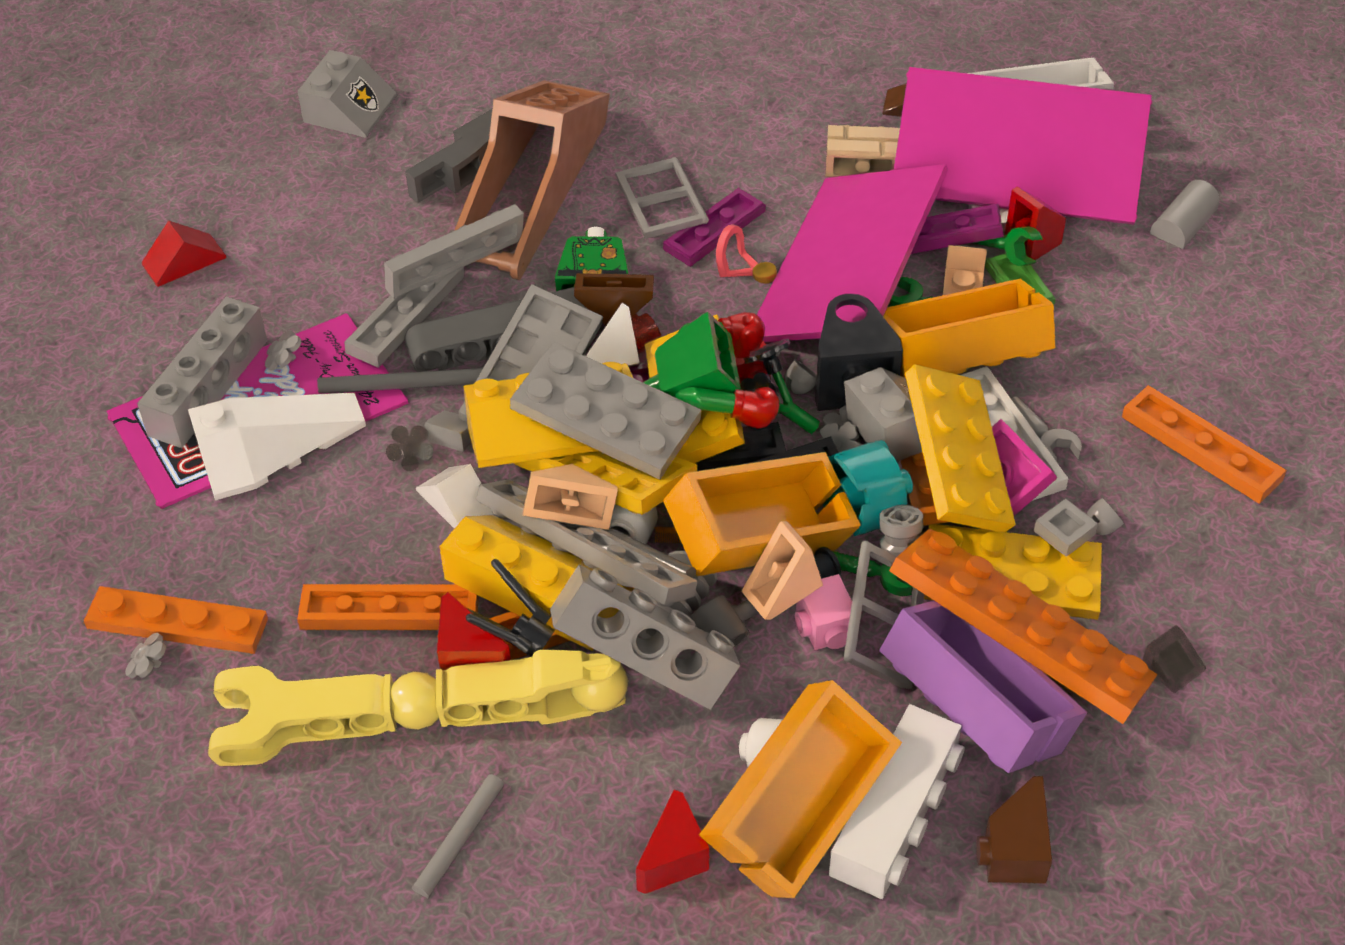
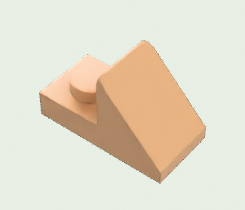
M948 245L943 295L983 287L987 249Z

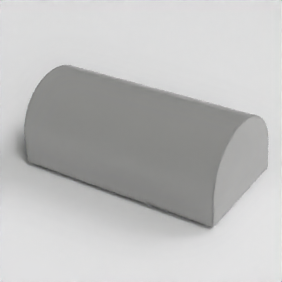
M1204 180L1191 181L1153 223L1150 234L1184 249L1218 209L1220 198L1215 187Z

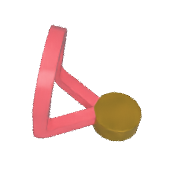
M731 224L724 228L716 248V263L720 277L753 276L759 283L768 284L773 282L777 275L776 266L771 262H761L758 264L746 252L744 234L739 226ZM733 234L736 235L739 254L751 268L729 269L726 259V248Z

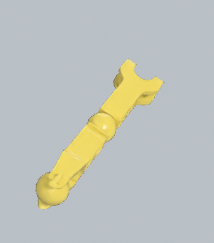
M538 650L533 653L532 657L518 660L459 665L450 667L447 670L436 669V679L428 673L410 672L401 675L394 683L391 674H385L384 676L364 674L282 681L277 679L271 671L261 666L227 669L218 673L214 680V695L224 708H242L249 711L239 722L215 729L209 740L208 754L211 760L219 766L263 764L276 756L284 746L290 743L373 736L386 731L396 732V722L404 728L417 730L431 726L438 719H440L442 727H448V725L467 727L521 721H539L542 725L591 716L598 712L610 711L625 704L628 677L622 664L605 654H587L583 651Z

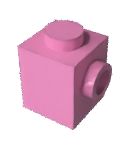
M837 574L821 579L822 587L796 603L795 623L797 630L802 638L809 637L814 650L825 647L839 649L846 645L852 600L840 575Z

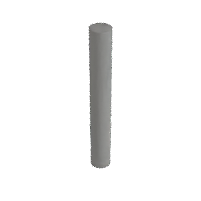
M489 774L412 886L414 892L429 898L504 786L503 781L493 774Z

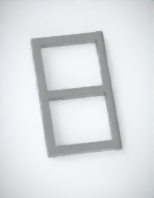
M673 157L616 172L621 189L645 239L706 224L709 221L678 158ZM674 168L682 184L681 187L635 198L626 179ZM688 196L697 214L649 227L640 208Z
M862 541L843 660L900 688L911 689L913 682L906 676L855 652L862 610L891 625H894L899 614L864 597L870 557L891 567L896 556L868 541ZM913 587L911 606L923 604L924 594Z

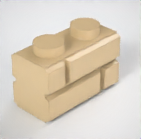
M828 125L826 177L894 170L900 128Z

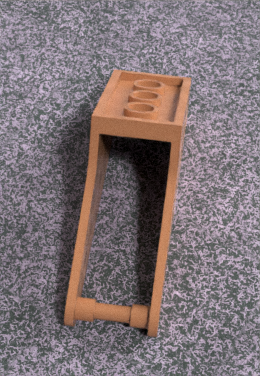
M543 80L493 100L487 149L454 231L486 217L538 125L543 124L555 128L551 157L515 253L495 252L475 262L497 266L499 270L510 272L512 279L521 280L605 126L609 93Z

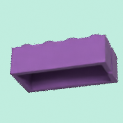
M935 601L903 608L879 650L892 662L897 672L906 676L923 692L925 698L930 703L938 706L953 722L962 725L961 733L970 737L988 754L989 759L996 766L1003 768L1007 773L1030 766L1035 760L1040 762L1062 754L1087 714L1086 710L1044 672Z

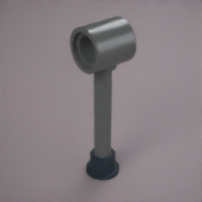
M827 547L817 549L814 558L821 579L837 574L840 575L841 566L836 555ZM720 595L698 608L690 618L695 622V627L708 634L711 630L718 631L729 638L735 647L750 633L744 622L759 614V612L748 599L734 606L727 601L724 595Z

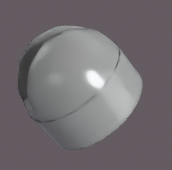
M794 360L785 374V384L788 389L791 388L794 394H807L816 385L817 374L803 363Z
M1103 498L1093 504L1087 512L1090 518L1098 522L1096 531L1098 535L1111 534L1124 524Z

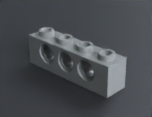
M225 297L137 403L148 437L179 448L184 447L195 433L188 409L220 401L268 341L260 307L229 297Z
M579 564L550 608L553 627L711 710L740 667L733 648V642L718 631L711 630L708 634L695 627V622L678 610H672L669 613L656 606L657 602L650 595L639 589H634L630 592L617 585V580L608 572L600 568H594L591 571ZM613 607L619 609L618 613L613 617L601 618L598 616L605 608ZM653 628L658 630L650 638L642 639L637 637L645 629ZM683 650H696L689 658H677V655Z

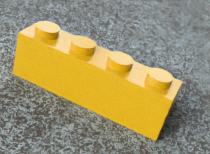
M602 363L633 378L627 363ZM529 373L520 374L515 379L500 381L481 379L474 384L463 386L468 431L478 468L598 450L510 409V398Z
M494 515L465 516L439 546L444 578L519 616L524 613L530 618L533 614L492 567L491 561L493 559H498L534 601L550 614L551 606L577 566L580 564L593 571V568L583 563V559L570 552L557 550L552 546L551 542L537 535L529 534L523 531L522 528ZM617 584L630 592L635 589ZM613 607L605 608L598 616L610 618L615 616L619 609ZM550 617L546 624L554 628L552 617ZM555 629L554 633L590 651L594 650L592 647Z

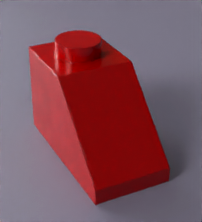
M1017 186L1011 191L1005 235H1008L1012 229L1030 226L1037 229L1043 239L1033 241L1027 239L1024 243L1026 256L1036 260L1062 244L1066 218L1039 198Z

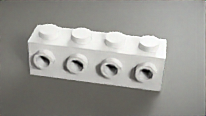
M908 705L893 734L902 744L845 824L831 851L830 877L882 900L891 883L896 886L900 884L909 863V858L905 857V854L910 845L919 846L928 825V820L924 819V816L929 807L935 810L938 808L947 783L942 780L947 770L955 773L961 762L965 750L964 746L959 745L962 725L914 705Z

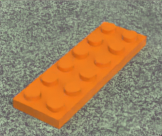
M929 528L896 557L889 570L1122 724L1127 720L1158 675L1150 670L1142 659L1134 655L1125 654L1111 645L1103 634L1083 627L1071 619L1064 609L1041 600L1032 594L1025 584L1017 580H1010L999 573L989 561L980 556L971 555L957 546L956 542L945 533L936 532Z

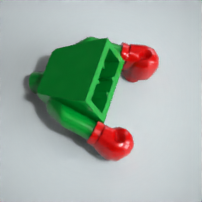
M706 312L692 323H686L677 334L657 348L655 358L658 374L643 382L697 407L701 411L729 413L731 418L738 419L752 428L767 427L775 419L779 410V397L771 388L762 387L754 391H743L740 387L735 357L745 358L750 355L751 351L759 349L765 335V324L760 316L755 313L743 312L727 318H719L717 321L709 312Z

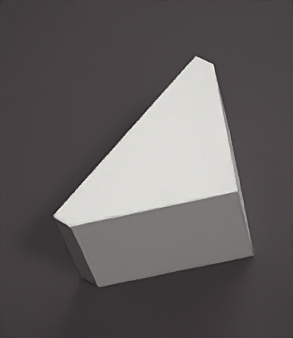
M623 303L620 305L586 357L601 364L605 362L627 363L628 367L640 364L628 306Z
M471 464L449 467L416 487V491L454 529L465 516H496L492 513L491 508L476 500L481 482Z

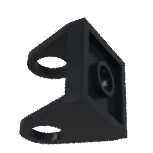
M842 294L833 298L828 304L818 346L815 392L817 411L836 410L846 406L844 381L880 367L900 376L903 354L900 338L875 305L862 295ZM845 305H855L861 307L867 315L860 321L847 322L840 319L836 315V311Z

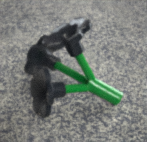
M789 338L770 343L751 352L749 356L743 359L745 364L755 361L763 362L767 374L762 372L757 373L753 379L745 378L740 383L741 390L754 391L758 388L769 387L775 391L778 397L780 392L783 403H779L778 414H782L808 433H814L820 421L793 403L780 372L783 367L778 355L783 349L790 346ZM772 374L776 384L771 383L769 375Z

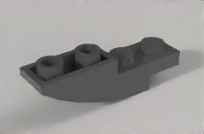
M492 109L454 130V143L405 171L409 197L419 203L444 187H448L454 193H457L474 181L487 149Z

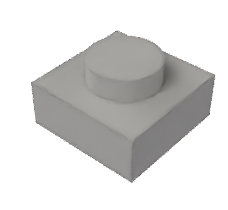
M1065 498L1036 520L1034 532L1067 557L1096 535L1098 523Z

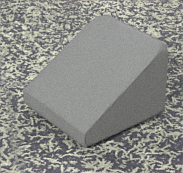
M444 410L428 419L424 425L426 438L429 442L464 452L471 441L468 424L459 419V414Z

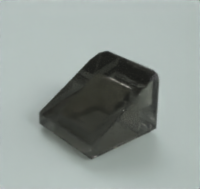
M1177 625L1151 642L1146 647L1142 659L1150 670L1158 674L1156 678L1173 693H1176L1206 670V666L1189 639Z

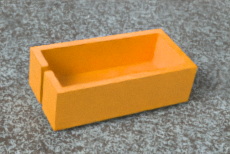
M1022 279L887 307L883 315L884 319L900 338L903 349L900 376L906 378L905 372L915 364L953 374H961L967 368L980 365L997 366L1007 359L1016 357L1033 358L1039 356L1042 351L1055 349L1054 304L1039 292L1035 293V289Z
M826 452L685 473L663 500L691 565L696 569L697 577L756 566L780 521H787L812 549L813 555H815L816 550L820 547H827L831 551L838 549L861 526L845 492L838 493L818 515L816 513V510L841 485Z
M833 680L808 684L699 836L730 863H742L738 870L771 897L795 898L902 742Z

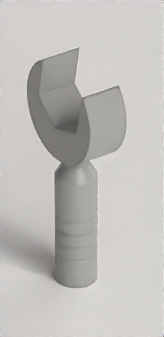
M1019 397L1011 398L1037 436L1041 438L1040 440L1056 462L1057 457L1052 451L1055 447L1070 448L1076 458L1079 459L1082 444L1076 434L1060 428L1048 431V426Z

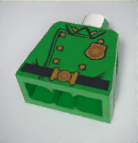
M601 227L589 228L585 236H572L568 238L555 274L556 291L574 288L576 273L628 274L622 239L619 237H608L606 230Z

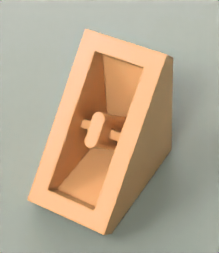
M573 464L534 471L530 474L523 516L609 530L618 488Z
M780 521L741 591L765 620H772L823 586L812 549L787 521Z

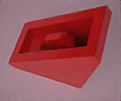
M168 220L141 263L153 282L159 287L226 259V255L211 234Z
M449 592L441 597L437 643L440 669L447 670L450 667L511 660L509 645L501 638L467 622L466 615L473 613Z
M673 790L636 867L637 891L647 894L709 871V846L699 836L701 829L683 792Z

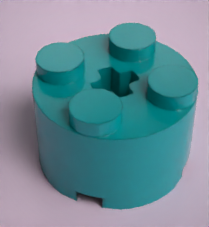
M885 441L870 442L828 456L841 485L828 498L829 500L823 503V507L838 493L845 492L861 524L853 533V537L880 529V513L882 510L896 505H907V494L913 491L911 476L905 469L900 470Z

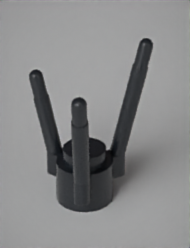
M493 559L491 561L492 567L533 615L530 618L523 613L512 630L469 608L467 609L473 614H467L466 621L513 644L532 657L534 652L544 648L555 632L554 628L546 624L551 614L534 601L498 559Z

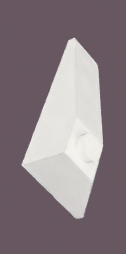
M355 393L227 398L188 409L215 501L257 489L268 482L267 476L285 466L292 469L301 464L300 457L316 448L327 449L366 426Z

